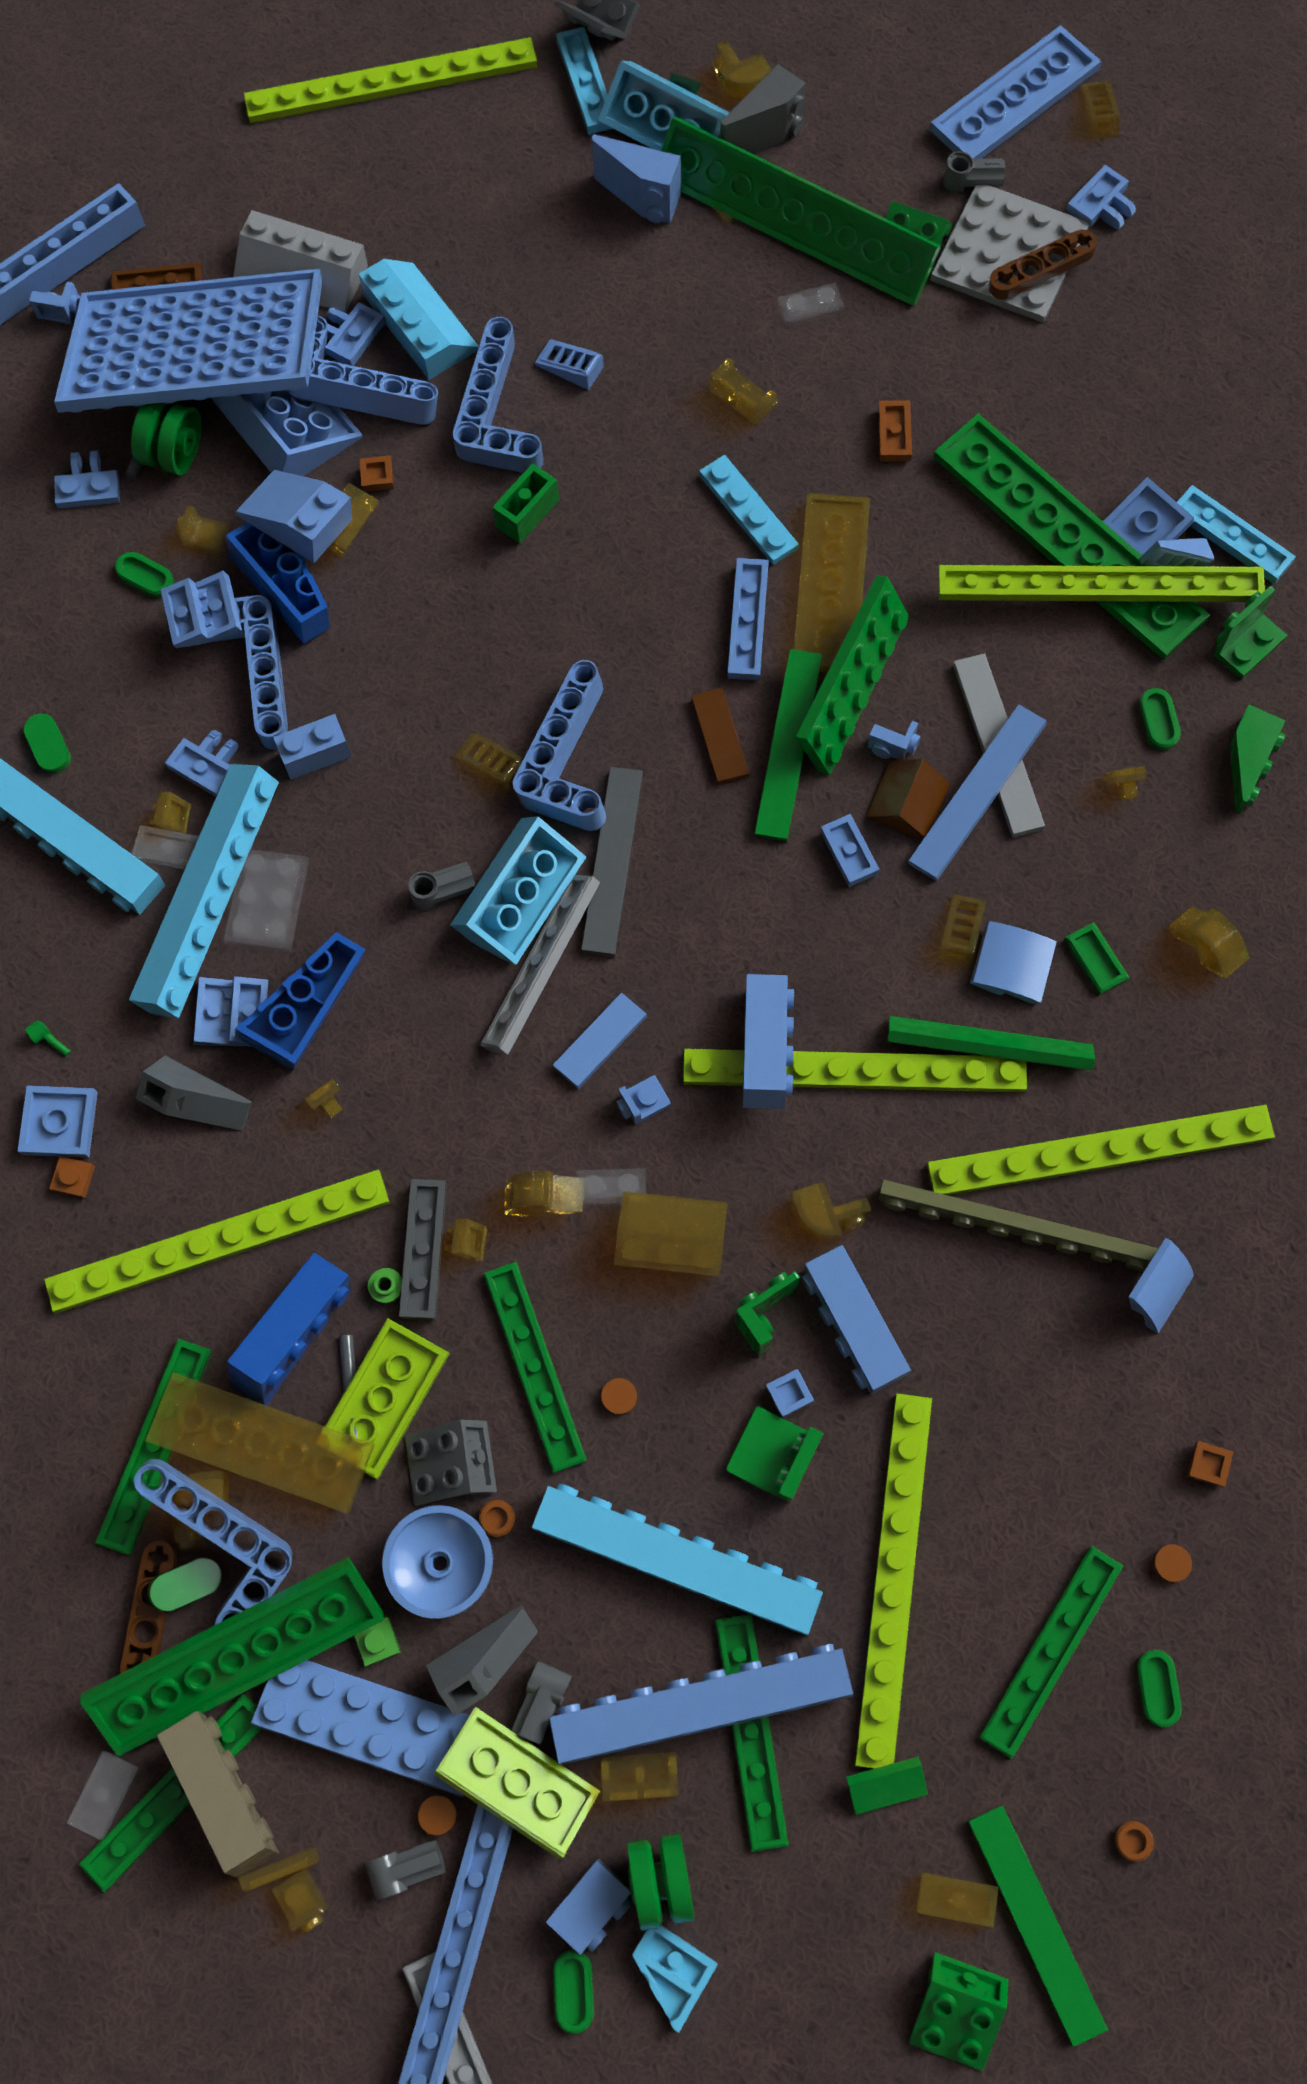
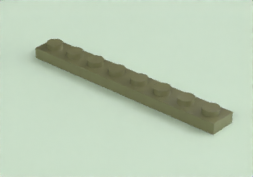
M883 1180L878 1198L879 1201L885 1202V1207L892 1210L905 1211V1207L919 1210L918 1214L927 1219L938 1220L939 1216L953 1219V1224L959 1227L973 1228L975 1224L987 1227V1232L995 1236L1007 1237L1008 1233L1022 1236L1021 1240L1027 1244L1037 1246L1042 1245L1043 1242L1055 1244L1056 1250L1060 1252L1077 1254L1078 1250L1090 1253V1258L1098 1262L1111 1263L1112 1259L1126 1262L1125 1267L1134 1271L1144 1272L1159 1249Z

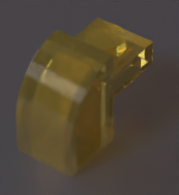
M727 40L716 44V58L713 60V64L719 76L718 90L726 98L735 102H741L772 70L762 53L739 61Z
M1192 906L1169 925L1171 934L1175 938L1195 947L1200 962L1206 969L1225 979L1250 958L1244 940L1238 930L1222 913L1214 908L1204 912Z
M553 1171L516 1173L506 1180L504 1214L539 1217L544 1212L579 1215L583 1212L584 1178L554 1175Z
M825 1182L792 1191L790 1195V1202L800 1227L810 1237L822 1242L841 1241L842 1231L840 1226L844 1225L846 1230L862 1226L866 1223L865 1218H868L871 1212L867 1197L833 1207Z
M221 1470L199 1472L187 1476L229 1504V1478L227 1473ZM179 1490L174 1493V1501L179 1506L187 1507L193 1503V1496L189 1491ZM180 1520L175 1521L174 1538L176 1543H180V1548L186 1551L202 1550L201 1534Z

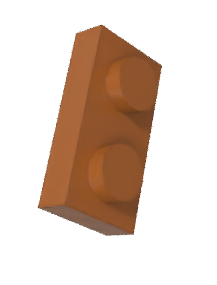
M910 400L879 401L880 462H911Z

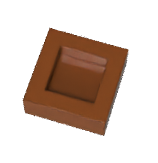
M390 455L359 459L363 493L394 489L393 467Z
M60 1156L49 1189L53 1192L85 1199L95 1165Z
M1201 1441L1195 1442L1187 1477L1219 1488L1225 1487L1233 1451Z

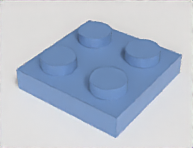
M1146 477L1103 522L1143 555L1158 540H1176L1194 522V517L1151 479Z
M26 1086L18 1152L21 1155L89 1158L98 1092L94 1088Z

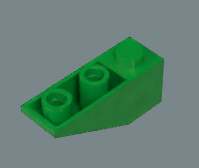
M1248 705L1229 743L1235 810L1239 814H1241L1245 805L1253 806L1260 792V788L1255 785L1259 778L1265 780L1273 764V761L1269 760L1268 757L1271 751L1278 752L1286 734L1281 733L1286 720L1251 705Z

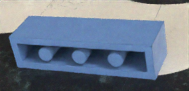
M747 974L743 1108L785 1109L786 1095L792 1096L793 1075H786V1066H793V1046H787V1038H793L794 1017H787V1009H793L794 989H787L788 975Z
M841 1245L806 1263L804 1266L805 1275L801 1276L802 1281L809 1294L813 1295L816 1293L822 1303L818 1310L827 1326L833 1324L839 1337L835 1339V1342L844 1358L850 1356L856 1366L852 1373L859 1387L862 1390L867 1387L872 1395L908 1376L911 1369L844 1246Z

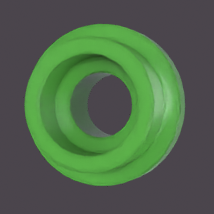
M382 1268L371 1275L368 1282V1290L374 1300L379 1303L388 1304L396 1301L401 1296L402 1278L398 1272L390 1268ZM385 1279L390 1280V1289L386 1291L379 1289L381 1281Z

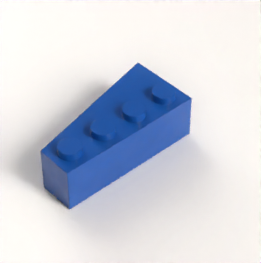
M248 522L226 535L229 558L257 591L270 601L275 612L303 644L330 628L328 607L312 574H310L303 556Z
M337 932L333 934L268 999H265L246 1020H243L235 1028V1037L294 1071L363 960L366 949Z
M314 1252L228 1359L227 1366L230 1386L265 1409L295 1364L304 1355L315 1335L320 1334L325 1328L333 1309L341 1307L350 1294L348 1289L349 1275Z

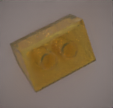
M624 1191L617 1229L614 1265L720 1277L728 1202Z

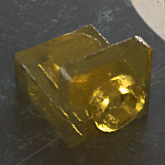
M188 506L185 514L179 517L176 527L183 546L218 556L226 535L230 530L226 523L198 516L195 507Z
M304 1868L272 1889L290 1922L287 1925L290 1932L301 1928L303 1934L324 1921L320 1914L328 1910L329 1907L307 1868Z

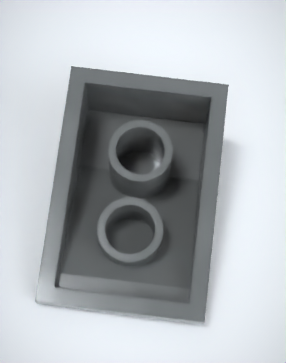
M778 64L720 122V138L755 154L786 142L792 135H798L805 124L806 83Z

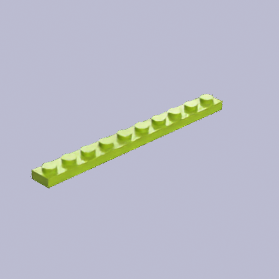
M530 37L244 93L250 123L537 68V59Z
M939 565L938 600L1247 602L1257 591L1261 594L1265 591L1264 567Z
M685 1049L684 1085L744 1086V1050ZM793 1051V1066H786V1075H793V1087L983 1092L1027 1091L1026 1061L991 1056Z
M1266 1104L930 1161L927 1163L932 1191L943 1195H953L1273 1140L1275 1135Z
M378 1169L46 1278L45 1283L52 1311L57 1314L388 1205L390 1201L381 1172Z
M898 1393L895 1396L855 1766L876 1769L894 1764L932 1398Z

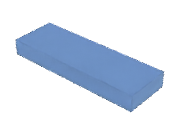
M621 993L553 1064V1068L579 1089L647 1018V1014Z

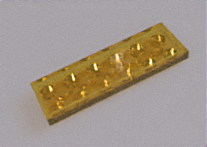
M807 493L794 650L822 654L819 670L821 672L829 671L862 605L870 498Z
M174 1372L171 1375L146 1438L147 1442L347 1514L350 1513L375 1444Z

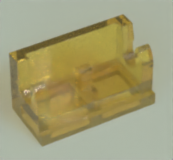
M729 358L716 371L714 370L710 374V391L757 426L779 404V400L775 398L777 393L773 390L768 393L764 392L740 374L737 368L733 366L735 361Z
M350 483L347 484L343 493L351 497L352 521L326 549L342 558L370 514L377 507L379 501Z
M676 1752L601 1758L603 1802L679 1796Z

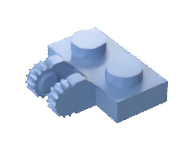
M1104 165L1071 199L1066 211L1074 217L1090 222L1089 227L1101 216L1104 222L1118 230L1125 221L1119 212L1128 218L1136 212L1133 202L1122 195L1127 189L1129 180Z
M360 302L357 303L349 315L331 307L326 313L327 318L333 323L340 325V328L337 329L327 324V339L330 340L325 346L327 355L344 364L354 366L386 323L384 315Z
M90 451L92 472L82 473L83 462L79 452L71 453L72 474L55 476V504L57 508L120 503L119 474L117 470L101 471L99 452Z
M216 730L210 731L200 746L183 738L166 760L165 765L171 771L217 797L230 767L227 763L237 751L238 743L232 739L227 741L217 755L214 756L211 753L221 741L222 734Z

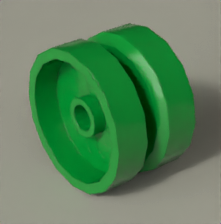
M164 402L140 406L135 417L131 438L132 456L135 462L152 468L160 466L162 470L180 476L187 473L197 453L201 439L202 425L198 409L182 403L173 405L172 403Z
M680 1832L661 1836L659 1840L661 1862L656 1863L652 1845L647 1839L628 1842L630 1890L633 1905H636L641 1931L661 1928L663 1923L661 1901L665 1900L668 1902L670 1918L676 1925L695 1922Z

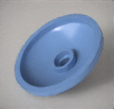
M449 1506L421 1508L402 1519L391 1532L383 1552V1575L390 1593L406 1610L418 1616L431 1619L452 1617L470 1608L478 1601L487 1588L493 1569L491 1544L481 1525L464 1511ZM445 1557L447 1560L446 1568L441 1571L436 1570L434 1567L435 1559Z

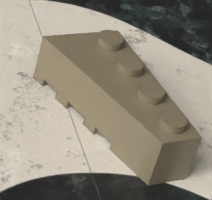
M196 1711L157 1735L225 1874L242 1878L280 1854L272 1840L273 1835L263 1817H260L254 1806L256 1801L246 1783L242 1784L236 1773L239 1767L229 1749L224 1751L218 1740L222 1733L212 1716L207 1718L204 1714Z

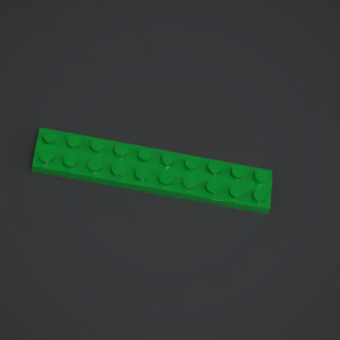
M678 117L672 118L661 151L681 156V192L912 306L916 305L941 245Z
M980 414L974 416L934 451L933 458L1055 566H1145L1141 565L1139 559L1142 555ZM1096 601L1163 661L1205 624L1210 616L1196 602Z

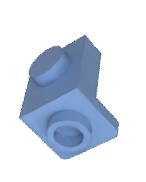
M912 721L905 736L874 724L869 735L867 748L872 749V752L880 758L888 759L892 757L897 760H905L908 752L914 754L921 736L916 734L918 723Z

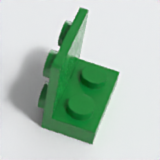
M891 201L885 218L941 245L944 236L948 237L952 224L947 219Z
M1272 586L1267 588L1262 594L1259 591L1254 593L1246 602V608L1240 614L1237 611L1232 613L1222 625L1225 629L1215 640L1218 645L1213 656L1241 680L1284 642L1288 636L1264 615L1276 591Z
M796 1271L789 1276L786 1272L779 1274L768 1283L770 1288L760 1295L752 1292L738 1302L740 1307L736 1310L735 1324L758 1358L770 1350L773 1339L771 1333L774 1332L768 1319L761 1313L797 1290L800 1277Z
M756 1407L727 1466V1472L791 1503L823 1433L812 1427L807 1431L761 1407Z
M935 1952L929 1970L928 1988L913 2026L909 2043L972 2068L983 2070L1007 2010L1009 1979Z

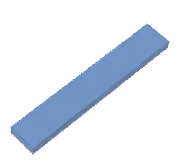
M1018 704L909 859V865L935 881L939 879L1046 726L1047 720Z

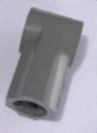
M953 152L947 159L942 180L943 187L951 193H960L966 190L967 187H975L976 185L1003 187L1005 160L973 159L966 152Z
M466 861L433 873L426 871L417 872L409 879L408 887L413 906L418 910L428 911L435 908L439 902L472 892L476 884L470 866ZM425 887L432 890L427 895L416 893L419 889Z
M538 1661L526 1687V1698L511 1731L541 1744L550 1724V1717L554 1715L556 1708L561 1706L564 1700L563 1695L567 1686H570L573 1676Z
M437 1840L412 1847V1849L399 1854L396 1851L365 1863L375 1901L408 1890L407 1886L446 1872Z

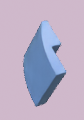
M224 571L198 582H193L190 578H186L161 589L173 646L176 648L209 643L242 632L230 578Z
M988 921L985 925L970 984L994 994L1002 995L1007 993L1025 1002L1035 1005L1039 1004L1042 1001L1057 941L1025 929Z
M234 976L233 980L199 977L193 1045L250 1046L235 1037V1028L267 999L268 980Z
M1164 1239L1129 1295L1131 1309L1144 1315L1145 1326L1159 1334L1194 1277L1188 1260L1171 1240Z

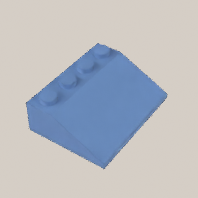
M286 390L271 391L266 394H241L235 397H211L213 402L271 473L274 470L305 476L363 437L340 407L299 399L288 394Z

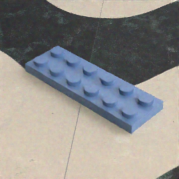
M1060 25L931 122L930 131L953 152L962 151L968 153L973 159H982L1099 71L1102 61Z
M308 1660L267 1681L252 1719V1725L460 1797L464 1796V1794L435 1776L434 1772L469 1717L468 1714L461 1712L454 1716L447 1707Z

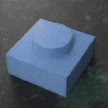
M798 1369L766 1384V1389L781 1418L814 1403V1399Z

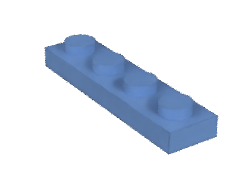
M737 558L728 679L760 681L769 560Z

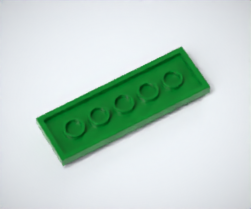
M876 576L796 735L797 740L818 772L831 775L835 764L839 762L842 750L849 736L853 734L855 724L862 710L867 706L869 696L876 682L881 677L882 669L888 657L892 655L901 631L907 625L909 615L887 576Z

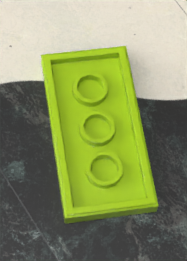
M387 1318L315 1444L370 1476L379 1479L450 1353ZM355 1426H356L358 1438L356 1437V1435H355V1433H354V1428H355Z
M477 1707L472 1710L434 1772L435 1776L559 1860L564 1857L600 1790Z

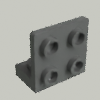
M578 0L576 6L557 1L556 7L564 11L562 17L575 24L586 26V30L599 37H605L614 41L615 37L625 39L628 36L640 4L632 0Z
M458 1420L405 1436L415 1506H422L462 1495H486L497 1492L487 1421Z

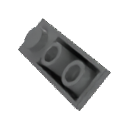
M166 1055L142 1072L136 1095L138 1101L165 1115L241 1131L245 1127L252 1101Z
M522 1605L426 1665L438 1693L454 1716L486 1697L538 1633Z

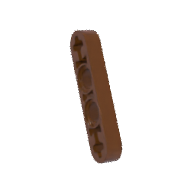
M1077 230L996 268L990 275L989 293L994 298L1005 300L1087 262L1095 253L1097 245L1096 236L1089 230ZM1053 253L1059 254L1063 257L1064 261L1053 263L1048 259V256ZM1025 266H1032L1038 273L1030 276L1024 274L1021 269Z
M162 1540L149 1543L141 1557L120 1665V1674L129 1670L130 1665L138 1663L140 1653H132L133 1646L140 1649L152 1648L151 1656L143 1654L141 1663L160 1654L168 1611L158 1610L154 1606L148 1605L144 1600V1591L155 1578H146L148 1571L152 1573L156 1571L157 1564L151 1560L152 1553H158L160 1547H164L163 1553L169 1555L167 1562H161L159 1574L172 1570L177 1566L178 1556L175 1547ZM150 1621L155 1627V1635L151 1641L143 1643L137 1638L136 1631L141 1623Z

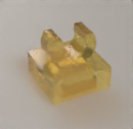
M1145 766L1104 773L1107 786L1118 784L1120 800L1138 797L1135 782L1147 779Z
M169 791L159 793L158 800L152 807L156 809L154 819H150L149 823L161 830L165 829L174 835L186 834L191 804Z
M330 1079L304 1098V1101L311 1110L321 1105L331 1118L343 1110L333 1097V1095L341 1090L333 1079Z
M467 1218L456 1219L455 1226L447 1228V1232L453 1234L452 1245H446L444 1250L468 1260L483 1261L487 1226Z

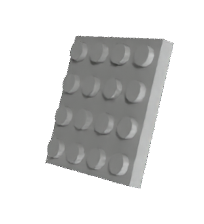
M976 185L931 275V281L1044 323L1068 271L1005 300L994 298L989 293L990 275L996 268L1074 231L1088 230L1090 222L989 185ZM1053 253L1048 256V259L1053 263L1064 261L1063 257L1059 254ZM1025 266L1021 269L1024 274L1030 276L1038 273L1032 266Z

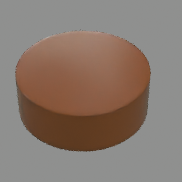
M623 1378L610 1380L602 1390L601 1398L603 1405L608 1412L614 1415H625L631 1412L637 1403V1391L634 1385Z
M492 1500L486 1503L479 1513V1524L485 1533L491 1537H503L510 1533L515 1525L516 1517L514 1510L505 1501Z
M1171 1544L1160 1548L1155 1553L1153 1567L1159 1578L1166 1582L1175 1583L1184 1580L1190 1574L1192 1560L1189 1553L1183 1547Z
M442 1795L429 1797L420 1806L418 1813L419 1823L423 1830L431 1835L447 1833L456 1822V1807L448 1797Z
M1127 1821L1117 1828L1114 1835V1845L1117 1852L1123 1858L1138 1862L1146 1859L1151 1854L1154 1847V1839L1151 1831L1144 1824L1136 1821Z

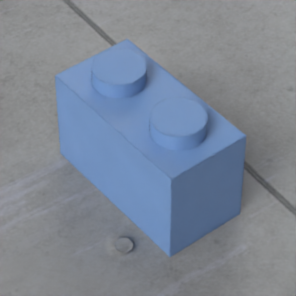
M335 714L273 737L291 780L352 757Z
M598 1859L546 1923L580 1955L586 1948L593 1952L607 1935L602 1928L609 1919L613 1917L618 1921L632 1905V1902L627 1898L631 1894L630 1887Z

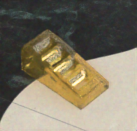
M1111 81L1081 84L1089 139L1118 137L1121 117ZM1099 94H1105V95H1106V96H1104V97L1091 98V95H1099Z
M473 732L455 755L457 760L505 792H508L513 786L514 777L523 761V758L476 732ZM476 743L481 745L473 757L467 755ZM489 750L490 754L485 758V760L482 763L479 762L478 760L485 753V751ZM496 756L500 758L493 768L488 767ZM507 762L509 766L502 774L498 772Z
M953 894L938 960L971 967L986 901ZM957 908L977 912L976 917L957 913ZM954 920L972 924L974 926L973 928L967 926L954 924ZM951 933L971 937L969 941L951 937Z

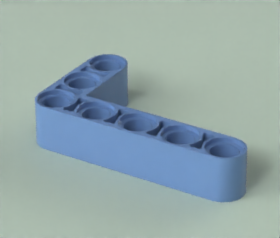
M318 316L308 388H302L297 391L286 390L288 394L299 399L425 425L434 421L438 390L433 384L324 360L326 354L325 346L327 345V322L324 318Z
M495 317L489 320L485 326L453 430V439L456 453L464 461L524 473L532 463L539 468L543 465L540 439L530 433L491 426L515 348L511 322L504 317Z
M253 595L235 598L242 632L216 641L245 637L254 727L261 744L265 748L276 750L278 748L273 737L288 732L277 620L270 601L266 597ZM261 613H264V614H265L264 616H262V617H260V618H254V617L257 616L258 614H261ZM261 642H268L265 646L257 647ZM272 670L267 675H260L263 671ZM268 699H275L271 704H263ZM271 728H278L276 732L272 734H266L267 730Z
M582 660L576 662L570 668L514 777L513 788L520 803L526 809L584 830L593 831L602 827L606 821V812L599 795L591 789L559 779L603 692V683L596 665L591 661ZM591 679L586 683H582L584 680ZM572 706H577L572 710H568ZM558 733H563V735L559 737H554ZM544 760H550L546 764L539 765ZM536 787L533 791L526 792L527 789ZM565 797L563 801L554 803L556 799ZM587 808H594V810L589 813H583Z
M150 1459L140 1466L134 1477V1485L137 1492L249 1566L220 1607L215 1625L223 1622V1618L230 1613L238 1614L274 1594L289 1572L292 1564V1550L286 1541L166 1462L159 1459ZM149 1469L158 1471L162 1476V1483L156 1487L147 1485L143 1480V1473ZM179 1490L189 1491L193 1496V1503L187 1507L179 1506L174 1501V1493ZM211 1510L219 1511L224 1517V1523L218 1527L209 1526L205 1522L204 1515ZM240 1531H249L254 1535L255 1542L248 1547H242L236 1543L235 1535ZM271 1551H279L285 1556L286 1561L281 1566L273 1567L266 1562L265 1556ZM257 1582L263 1586L265 1591L261 1596L252 1598L245 1593L244 1587L248 1583Z

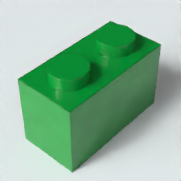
M532 463L492 507L496 528L520 544L559 501L557 479Z

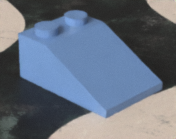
M593 134L594 179L640 216L654 223L665 222L670 224L681 196V156Z
M274 470L238 508L236 516L315 563L352 521L351 497L325 481Z

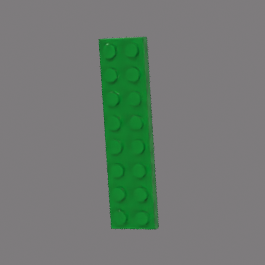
M347 1557L82 1693L80 1704L119 1757L158 1737V1734L196 1711L203 1714L384 1621L383 1611L352 1561Z

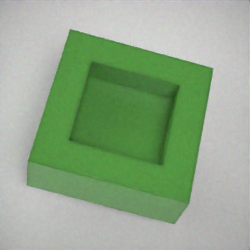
M389 1617L355 1635L365 1667L401 1653Z

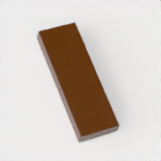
M201 263L110 272L111 290L203 281Z
M723 688L691 695L717 785L749 778L748 767Z

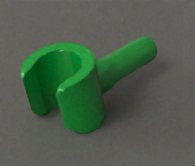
M35 1021L25 1028L26 1033L35 1044L45 1039L64 1057L71 1052L52 1035L47 1026L41 1021Z

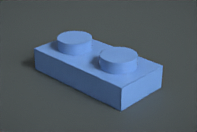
M851 814L821 826L820 833L848 887L879 875L880 869Z

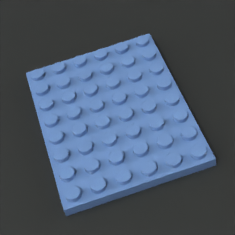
M320 269L82 293L54 400L58 413L69 411L77 413L89 409L101 408L107 410L120 406H142L150 403H173L180 400H204L211 397H235L241 394H266L271 391H297L302 388H308L322 288Z

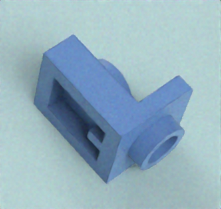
M66 282L62 296L53 292L32 291L29 302L37 318L72 324L81 296L78 295L74 283Z
M655 1075L629 1089H626L625 1086L618 1089L620 1100L616 1101V1104L625 1120L631 1117L635 1125L671 1107V1102Z

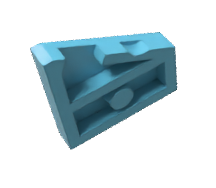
M661 1926V1928L646 1930L632 1956L647 1979L656 1999L665 2011L673 2029L679 2033L718 1963L664 1926Z

